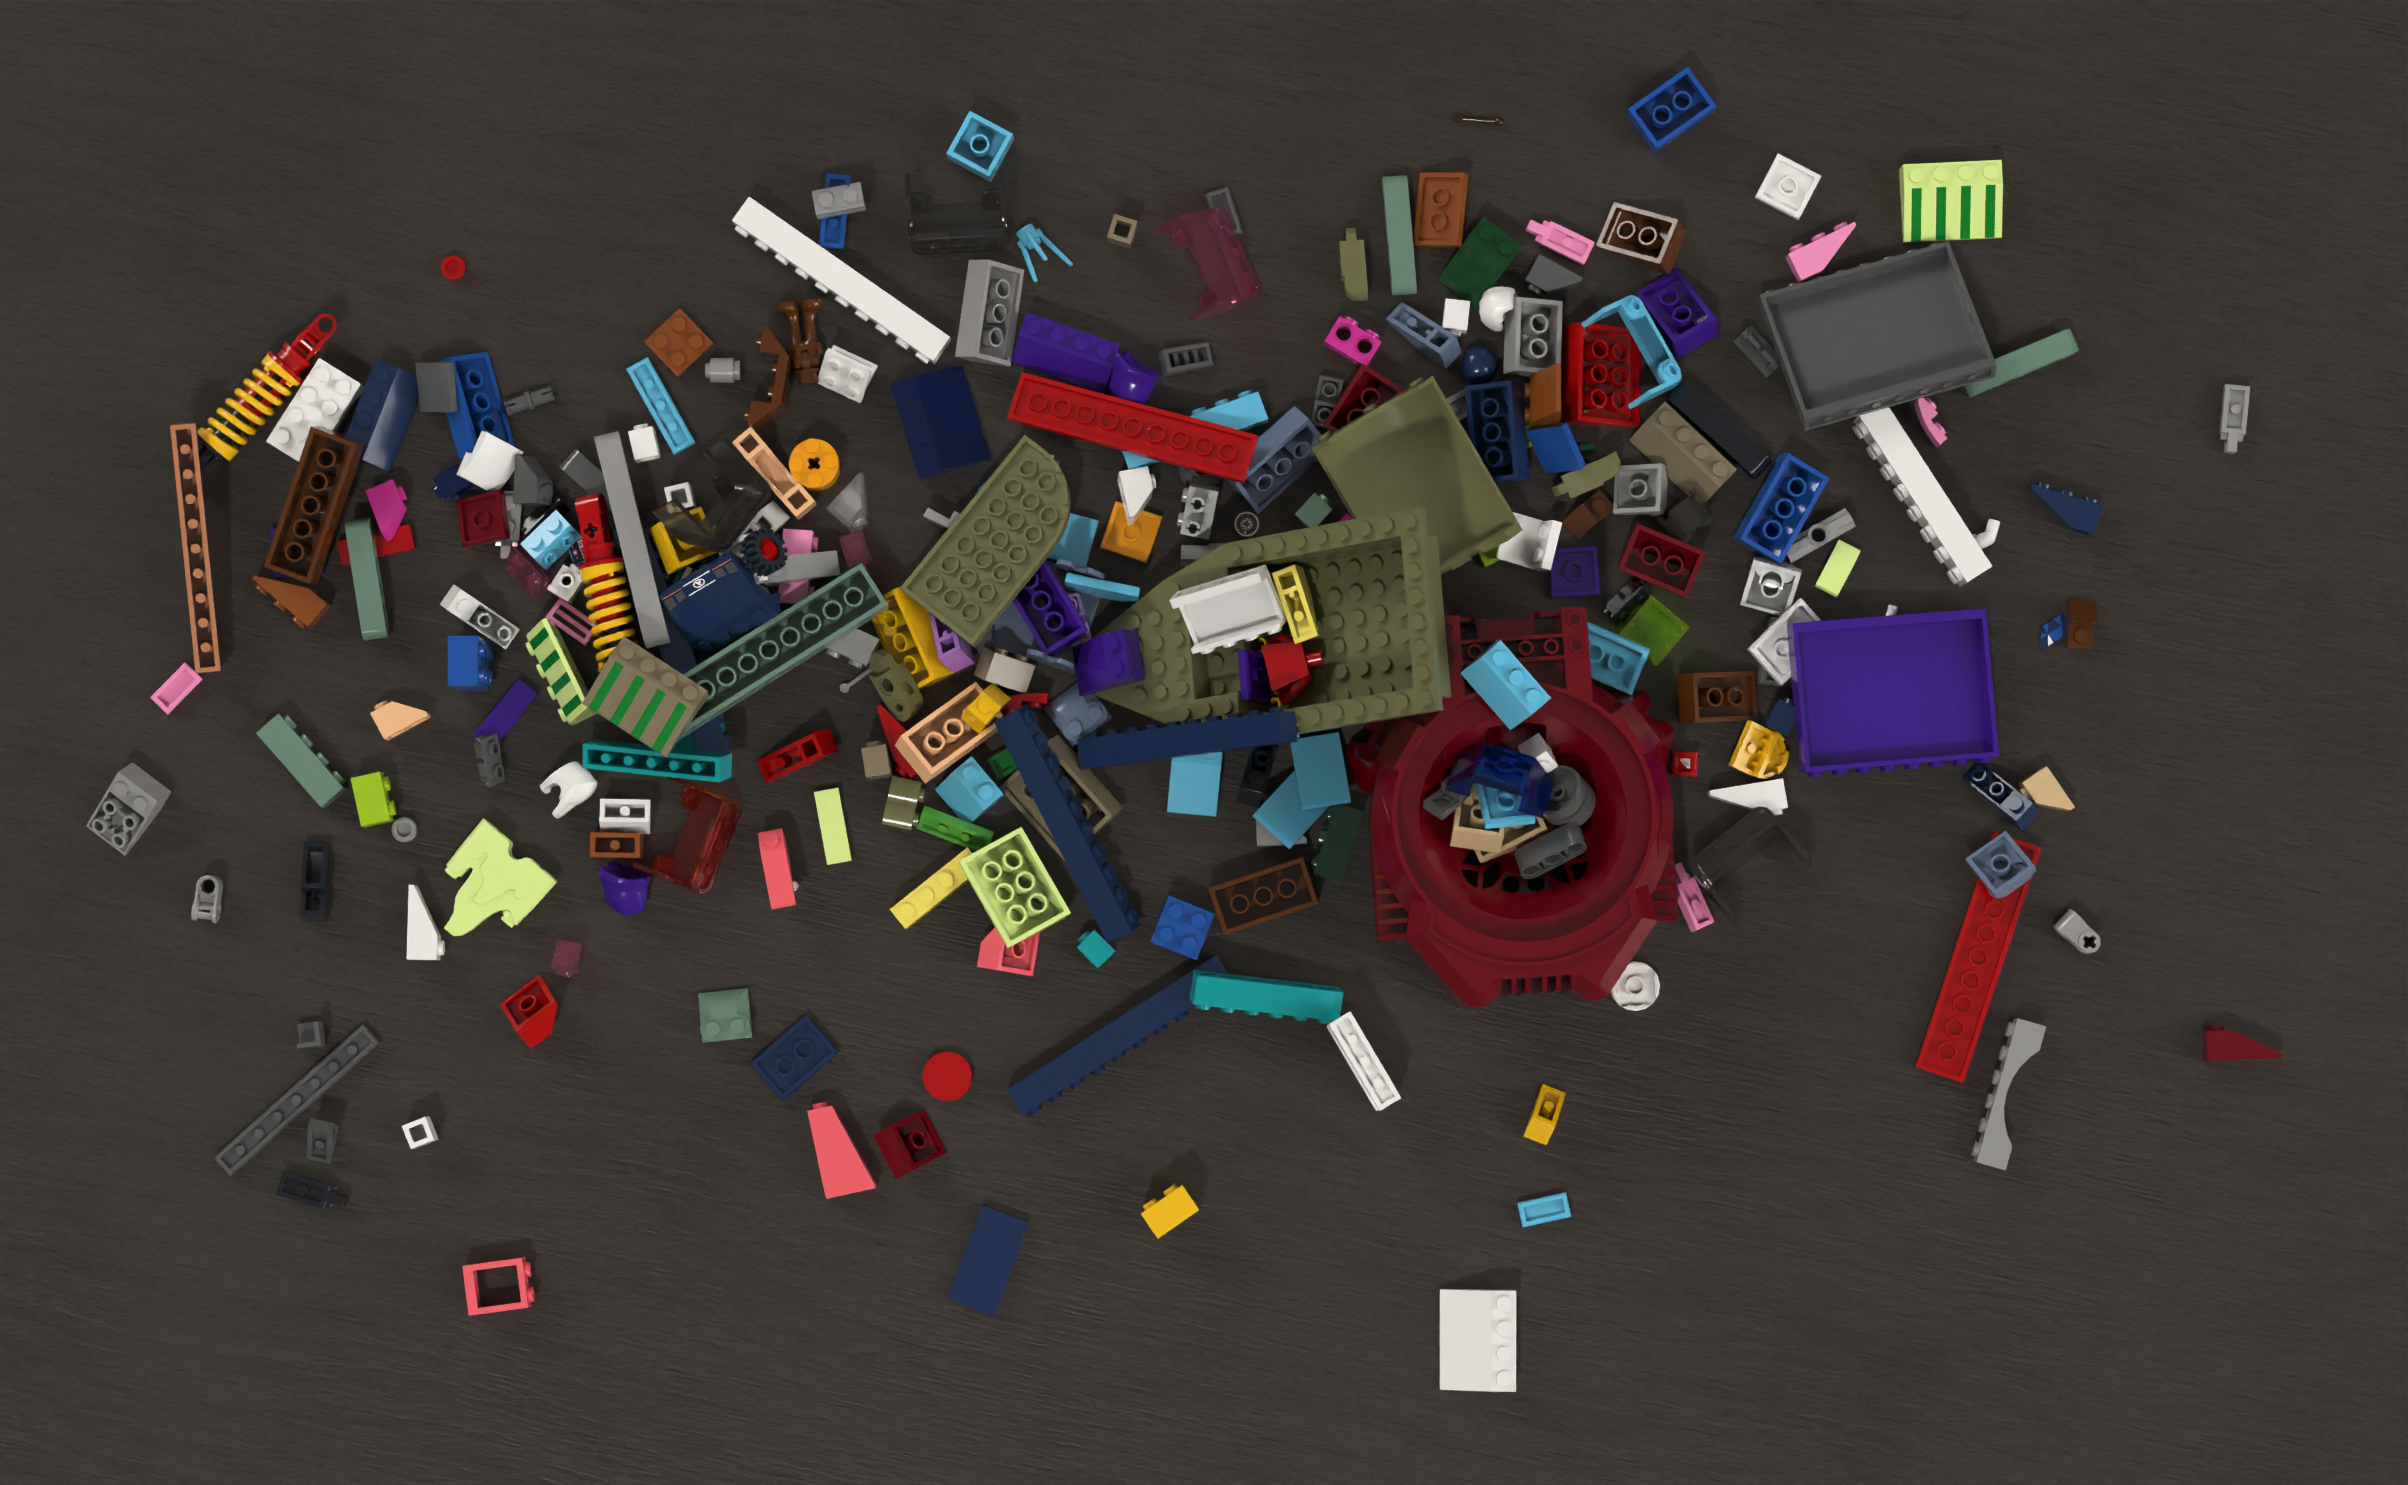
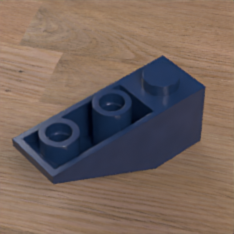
M2036 482V485L2031 484L2028 487L2027 491L2067 530L2090 537L2095 534L2103 509L2102 505L2097 504L2098 500L2090 497L2076 498L2073 497L2074 493L2071 491L2060 489L2057 492L2051 490L2050 485Z
M1976 763L1963 777L1967 784L2020 831L2023 832L2039 815L2033 802L1985 764Z

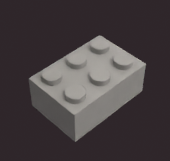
M1525 297L1514 298V308L1505 313L1503 374L1530 377L1531 374L1553 364L1561 363L1563 301Z

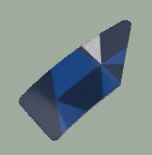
M2060 614L2043 625L2038 647L2039 651L2066 635L2067 618L2064 614Z

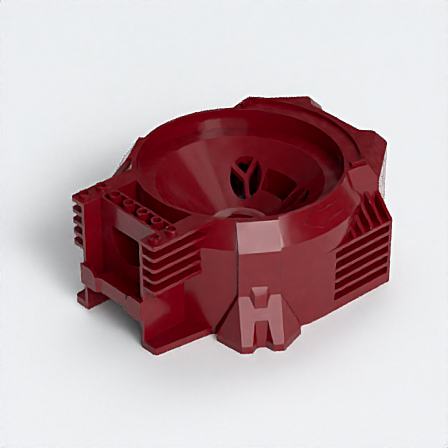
M1584 607L1560 608L1559 611L1531 613L1529 618L1495 621H1480L1478 617H1459V615L1444 616L1451 698L1442 699L1443 711L1365 723L1368 730L1365 739L1352 741L1345 752L1358 789L1370 795L1368 834L1376 943L1401 941L1449 997L1463 1009L1473 1010L1487 1006L1497 996L1501 995L1502 984L1503 997L1515 994L1517 996L1531 993L1530 980H1532L1533 995L1545 992L1547 994L1555 993L1562 989V993H1566L1579 1002L1602 999L1611 992L1654 925L1678 921L1672 838L1673 802L1666 772L1675 730L1668 721H1655L1649 714L1652 700L1645 691H1633L1629 695L1620 690H1604L1592 683L1587 611ZM1537 619H1552L1550 622L1551 634L1534 635V621ZM1474 624L1476 639L1461 640L1460 625ZM1498 639L1505 644L1551 697L1535 713L1511 730L1460 673ZM1539 733L1551 748L1558 766L1572 767L1593 788L1596 804L1591 817L1580 826L1587 846L1584 852L1585 856L1562 864L1565 867L1570 883L1554 879L1547 871L1540 875L1544 879L1543 889L1535 892L1529 889L1528 879H1524L1520 874L1514 855L1516 850L1493 858L1481 867L1463 864L1465 857L1474 850L1450 846L1455 810L1441 820L1424 809L1423 803L1426 798L1441 789V782L1457 770L1460 771L1461 767L1471 768V761L1521 756L1518 745ZM1521 756L1527 785L1532 788L1536 778L1525 765ZM1498 861L1500 870L1497 881L1493 886L1482 889L1484 870ZM1587 861L1585 874L1576 881L1570 865ZM1462 869L1478 871L1477 888L1467 882ZM1513 876L1519 881V889L1515 893H1508L1503 889L1502 883L1506 877Z

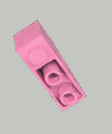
M1843 222L1833 228L1835 232L1828 235L1825 232L1811 238L1812 243L1805 246L1803 243H1800L1789 249L1791 253L1786 256V260L1798 283L1821 274L1856 226L1855 222L1849 225L1847 222Z

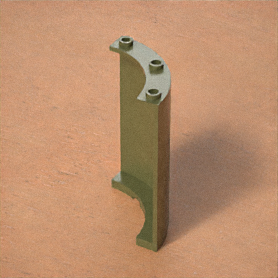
M1431 376L1425 380L1419 377L1409 383L1410 388L1377 406L1376 403H1372L1363 409V415L1334 433L1328 431L1317 438L1319 442L1311 448L1353 519L1420 506L1425 507L1428 535L1438 538L1440 572L1442 575L1450 569L1453 571L1470 561L1472 556L1481 551L1485 553L1509 541L1523 529L1434 377Z

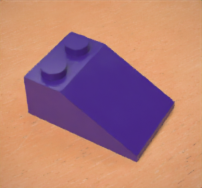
M1678 269L1671 271L1670 275L1666 274L1636 292V296L1643 302L1666 345L1677 359L1719 335L1716 317Z
M1119 629L1101 634L1072 648L1079 696H1086L1145 680L1137 631Z

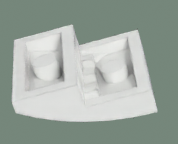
M481 431L473 452H466L456 475L488 492L500 490L515 470V455H522L523 451L488 432Z

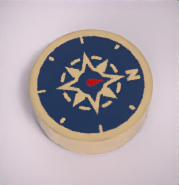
M1243 512L1236 517L1234 527L1240 536L1251 537L1258 531L1259 521L1253 513Z

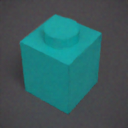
M1087 930L1077 940L1080 943L1077 948L1098 969L1116 952L1095 930L1091 933Z

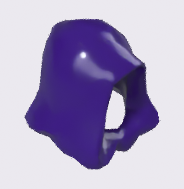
M1126 350L1124 354L1116 352L1113 357V373L1109 388L1114 397L1145 405L1161 375L1137 361L1130 351Z
M609 861L608 867L599 868V876L604 889V901L608 906L620 915L632 916L645 911L648 885L651 879L649 871L624 866L615 861Z

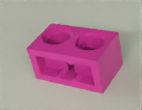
M1339 316L1326 337L1324 345L1360 367L1362 364L1368 366L1381 346L1382 341L1378 340L1380 336L1369 329L1366 331L1357 327L1358 323L1348 316L1345 319ZM1340 329H1346L1350 333V338L1345 341L1340 340L1336 333ZM1360 342H1368L1371 345V351L1361 353L1357 346Z

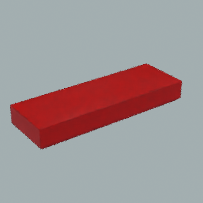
M410 524L399 526L393 539L390 541L385 539L381 531L374 532L378 558L416 549ZM347 539L337 541L342 565H350Z

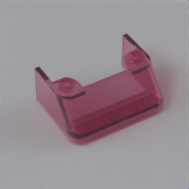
M1217 207L1179 215L1152 231L1154 236L1170 233L1172 241L1176 246L1181 249L1190 248L1208 292L1200 296L1201 310L1188 317L1190 322L1218 315L1244 304L1259 295L1260 289L1230 216L1223 208Z

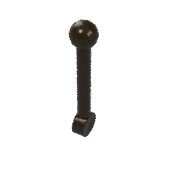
M1460 113L1453 115L1455 123L1470 121L1493 123L1496 126L1504 124L1502 117L1491 119L1462 116Z

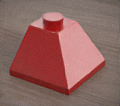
M539 974L500 1003L515 1032L530 1048H533L551 1034L558 1007L554 996Z

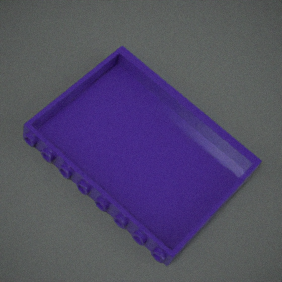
M1986 608L1800 622L1787 625L1800 773H1807L1808 777L1823 776L1822 771H1832V775L1847 774V769H1856V773L1871 772V767H1880V771H1893L1896 765H1904V769H1917L1920 763H1928L1929 768L1942 767L1945 761H1952L1953 766L1967 765V760L1976 759L1977 764L1991 763V758L1999 757Z

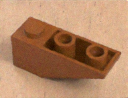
M255 575L252 578L257 582L255 587L265 596L268 593L276 599L273 603L283 612L288 609L294 614L292 620L302 628L306 625L312 629L332 607L309 588Z

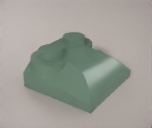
M748 988L698 993L702 1043L753 1038Z

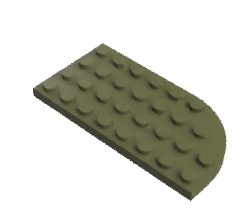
M1024 435L900 587L909 597L973 647H976L1054 551L1064 535L1070 516L1071 498L1066 477L1058 463L1042 447Z

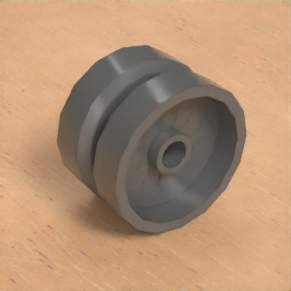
M1560 765L1541 778L1536 779L1531 790V801L1534 808L1556 829L1567 823L1583 825L1591 817L1596 804L1593 788L1572 767Z

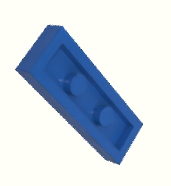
M826 173L825 188L841 185L850 186L851 184L850 175ZM848 214L823 218L821 220L819 246L827 249L844 250Z

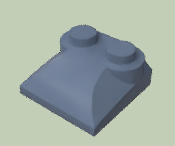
M1078 682L1043 708L1072 747L1077 745V739L1086 738L1087 733H1093L1112 719V716L1097 696L1093 694L1079 696Z
M2006 831L1965 859L1986 886L1988 893L1995 899L2007 896L2026 883L2036 872L2034 864Z

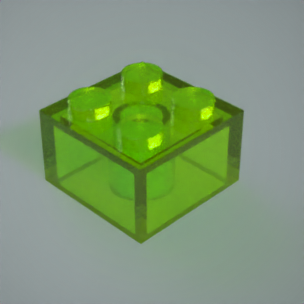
M1651 596L1619 633V636L1651 649L1647 661L1654 667H1657L1690 627L1656 598Z

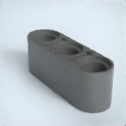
M575 449L559 467L588 494L602 493L606 500L607 511L612 514L603 473Z
M1567 823L1520 847L1514 855L1521 876L1524 879H1532L1585 852L1587 846L1580 825L1577 823Z

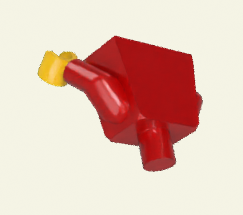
M1282 633L1269 638H1259L1258 642L1264 643L1261 646L1262 650L1259 651L1263 652L1271 690L1276 696L1280 695L1279 697L1271 698L1270 702L1271 704L1278 703V707L1288 709L1289 704L1307 688L1309 681L1313 680L1311 667L1324 664L1322 652L1319 649L1307 653V648L1302 642L1295 644L1292 636Z

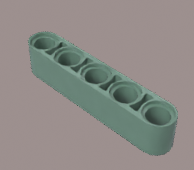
M1407 175L1382 177L1392 296L1417 294Z
M2069 328L1994 359L1996 363L1995 377L1965 385L1964 387L1970 398L2069 357L2080 350Z
M369 517L345 521V532L363 640L389 637V624L372 520Z

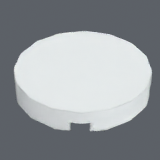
M1630 962L1611 990L1613 999L1626 1010L1639 1011L1648 1008L1659 995L1660 983L1658 975L1645 963Z

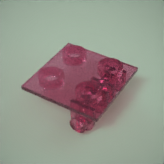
M513 546L504 564L506 571L512 578H516L523 585L524 591L529 596H534L538 601L543 591H548L547 588L551 580L543 572L539 573L541 571L539 568L535 569L536 564H531L532 560L524 552L521 553Z

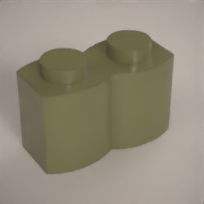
M892 776L882 820L883 825L912 831L913 826L918 827L921 812H917V806L919 802L923 803L926 788H922V782Z

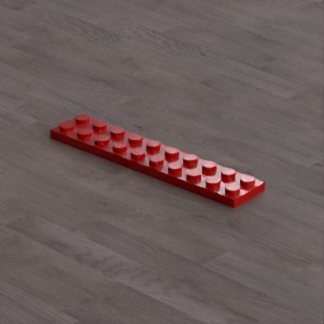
M1021 372L1007 416L1008 421L1245 484L1258 442V435L1024 372Z
M1993 832L1990 841L2000 834ZM2012 838L2035 866L2041 848ZM1977 878L1915 1064L1916 1068L1960 1083L1964 1082L2031 878L2007 896L1998 899L1992 897L1988 893L1986 886Z

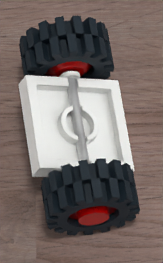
M762 528L753 533H747L719 548V553L700 561L695 570L702 568L731 550L746 563L744 566L747 569L751 567L750 572L754 575L756 584L759 585L768 580V575L785 566V560L788 559V555L784 553L788 552L787 547L783 548L782 545L785 542L778 539L780 537L778 533L774 534V530Z

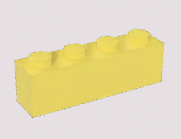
M968 847L890 909L906 930L969 881L958 863L959 860L972 854Z

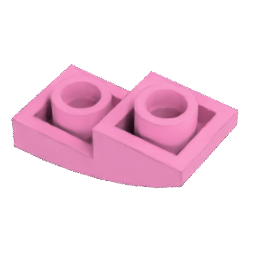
M1928 397L1917 399L1914 403L1918 419L1926 435L1937 448L1947 439L1944 435L1946 433L1944 428L1938 422L1933 423L1931 421L1938 414L1935 411L1937 407Z

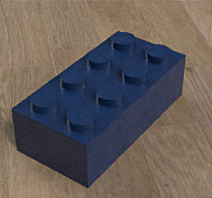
M1509 380L1465 386L1469 439L1496 485L1529 481L1522 383Z

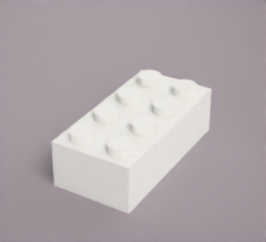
M319 358L266 442L299 462L310 427L321 426L338 432L359 400L365 387Z

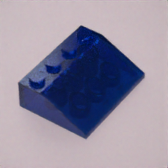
M962 366L917 375L890 383L920 481L991 460Z

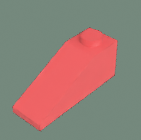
M782 828L758 833L771 909L796 905L788 846Z

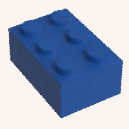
M1687 67L1628 108L1625 115L1653 154H1655L1712 114L1717 106L1689 67Z
M448 636L449 687L459 692L489 691V686L493 684V673L489 671V661L493 659V648L489 646V642L479 636Z

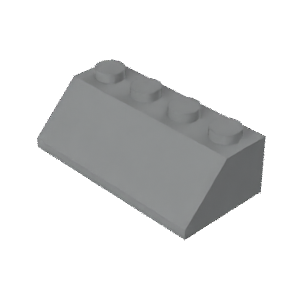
M989 259L969 260L955 357L972 362L1011 367L1024 277L1023 269Z

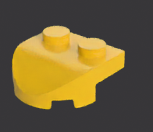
M1747 720L1728 766L1749 776L1761 779H1768L1775 774H1780L1785 768L1789 757V751L1786 750L1784 743L1785 739L1778 732L1771 731L1753 721Z

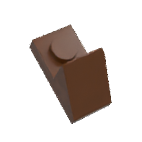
M1599 489L1566 517L1562 523L1578 541L1613 511V504Z
M2067 600L2066 649H2093V625L2098 623L2093 600Z

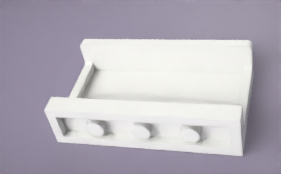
M1266 565L1177 591L1170 599L1172 608L1180 609L1194 642V646L1191 648L1192 654L1198 652L1207 654L1214 651L1215 647L1222 645L1224 648L1235 645L1239 640L1251 641L1265 632L1268 635L1275 634L1282 630V626L1287 621L1282 603Z
M1351 1011L1328 1024V1031L1374 1109L1381 1111L1401 1099Z

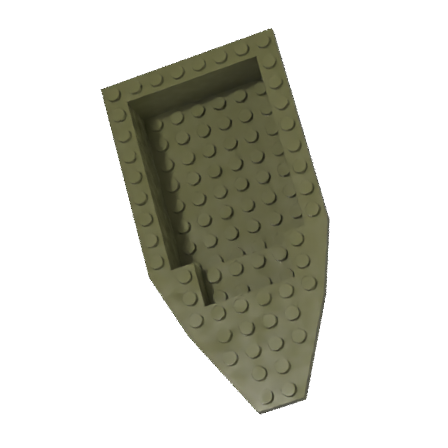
M1420 506L1223 544L1163 580L1093 637L1095 638L1101 634L1119 629L1137 631L1145 676L1143 681L1101 691L1093 695L1165 724L1167 722L1181 721L1182 725H1187L1188 719L1202 718V722H1207V717L1222 716L1223 720L1228 719L1227 714L1243 713V717L1248 716V711L1263 710L1264 714L1269 713V708L1278 707V703L1268 704L1241 700L1238 650L1259 651L1262 650L1261 646L1264 643L1258 642L1257 638L1251 641L1242 639L1228 648H1224L1222 645L1215 647L1214 651L1207 654H1201V652L1192 654L1191 648L1194 646V642L1180 609H1173L1170 599L1177 591L1262 565H1266L1277 591L1272 573L1295 564L1304 569L1311 590L1319 636L1302 643L1306 646L1307 653L1320 649L1324 658V664L1311 667L1313 680L1309 681L1307 688L1289 704L1288 709H1284V712L1295 711L1297 734L1443 711L1442 699L1451 698L1438 538L1428 535L1426 508ZM1288 621L1284 623L1281 631L1272 634V636L1280 633L1292 636Z

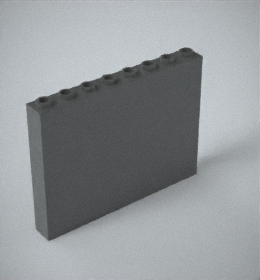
M1949 241L1944 243L1936 242L1929 247L1919 250L1911 249L1905 254L1887 256L1877 262H1866L1856 268L1849 270L1841 269L1831 275L1817 276L1810 281L1792 283L1785 288L1771 289L1759 295V307L1804 431L1990 379L1996 375L1994 357Z

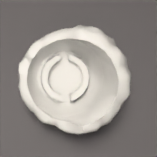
M1493 287L1486 290L1482 295V299L1479 302L1480 319L1491 330L1502 331L1505 328V313L1514 308V298L1518 297L1514 288Z

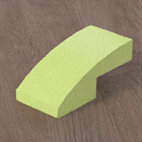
M1838 540L1815 587L1837 598L1861 551Z

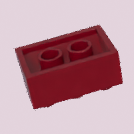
M1362 364L1323 427L1334 433L1363 415V409L1372 403H1376L1378 406L1403 392L1404 389Z
M1637 523L1617 568L1687 597L1706 551Z

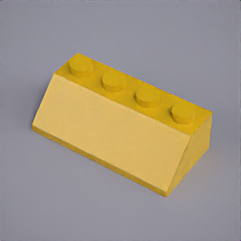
M900 587L883 595L889 609L871 619L884 650L892 655L898 665L903 662L917 683V688L921 690L953 674L939 660L929 612L903 592Z

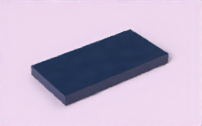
M983 1205L948 1299L995 1317L1030 1222Z

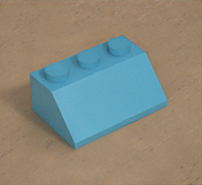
M1499 639L1460 672L1509 730L1530 717L1551 699Z

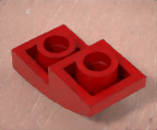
M1025 693L1009 696L1011 700L1001 710V713L1008 714L1022 707L1023 702H1026L1030 708L1041 709L1042 705H1048L1049 695L1044 693Z

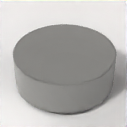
M402 817L393 823L391 831L396 840L410 842L416 837L418 829L412 819Z

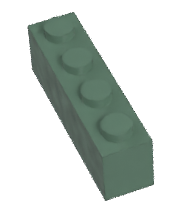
M278 713L256 734L317 804L322 808H326L347 790L343 784L346 780L337 770L331 771L327 766L330 763L329 760L321 752L317 754L311 748L313 742L306 734L300 735L296 731L295 727H297V724L289 715L284 717Z

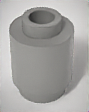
M710 358V363L705 364V377L710 378L711 383H734L735 380H741V361L734 358Z

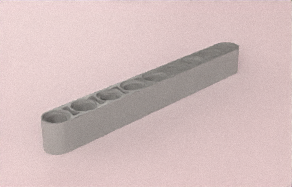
M619 431L595 436V444L645 647L648 649L670 643L661 601L658 596L655 576Z

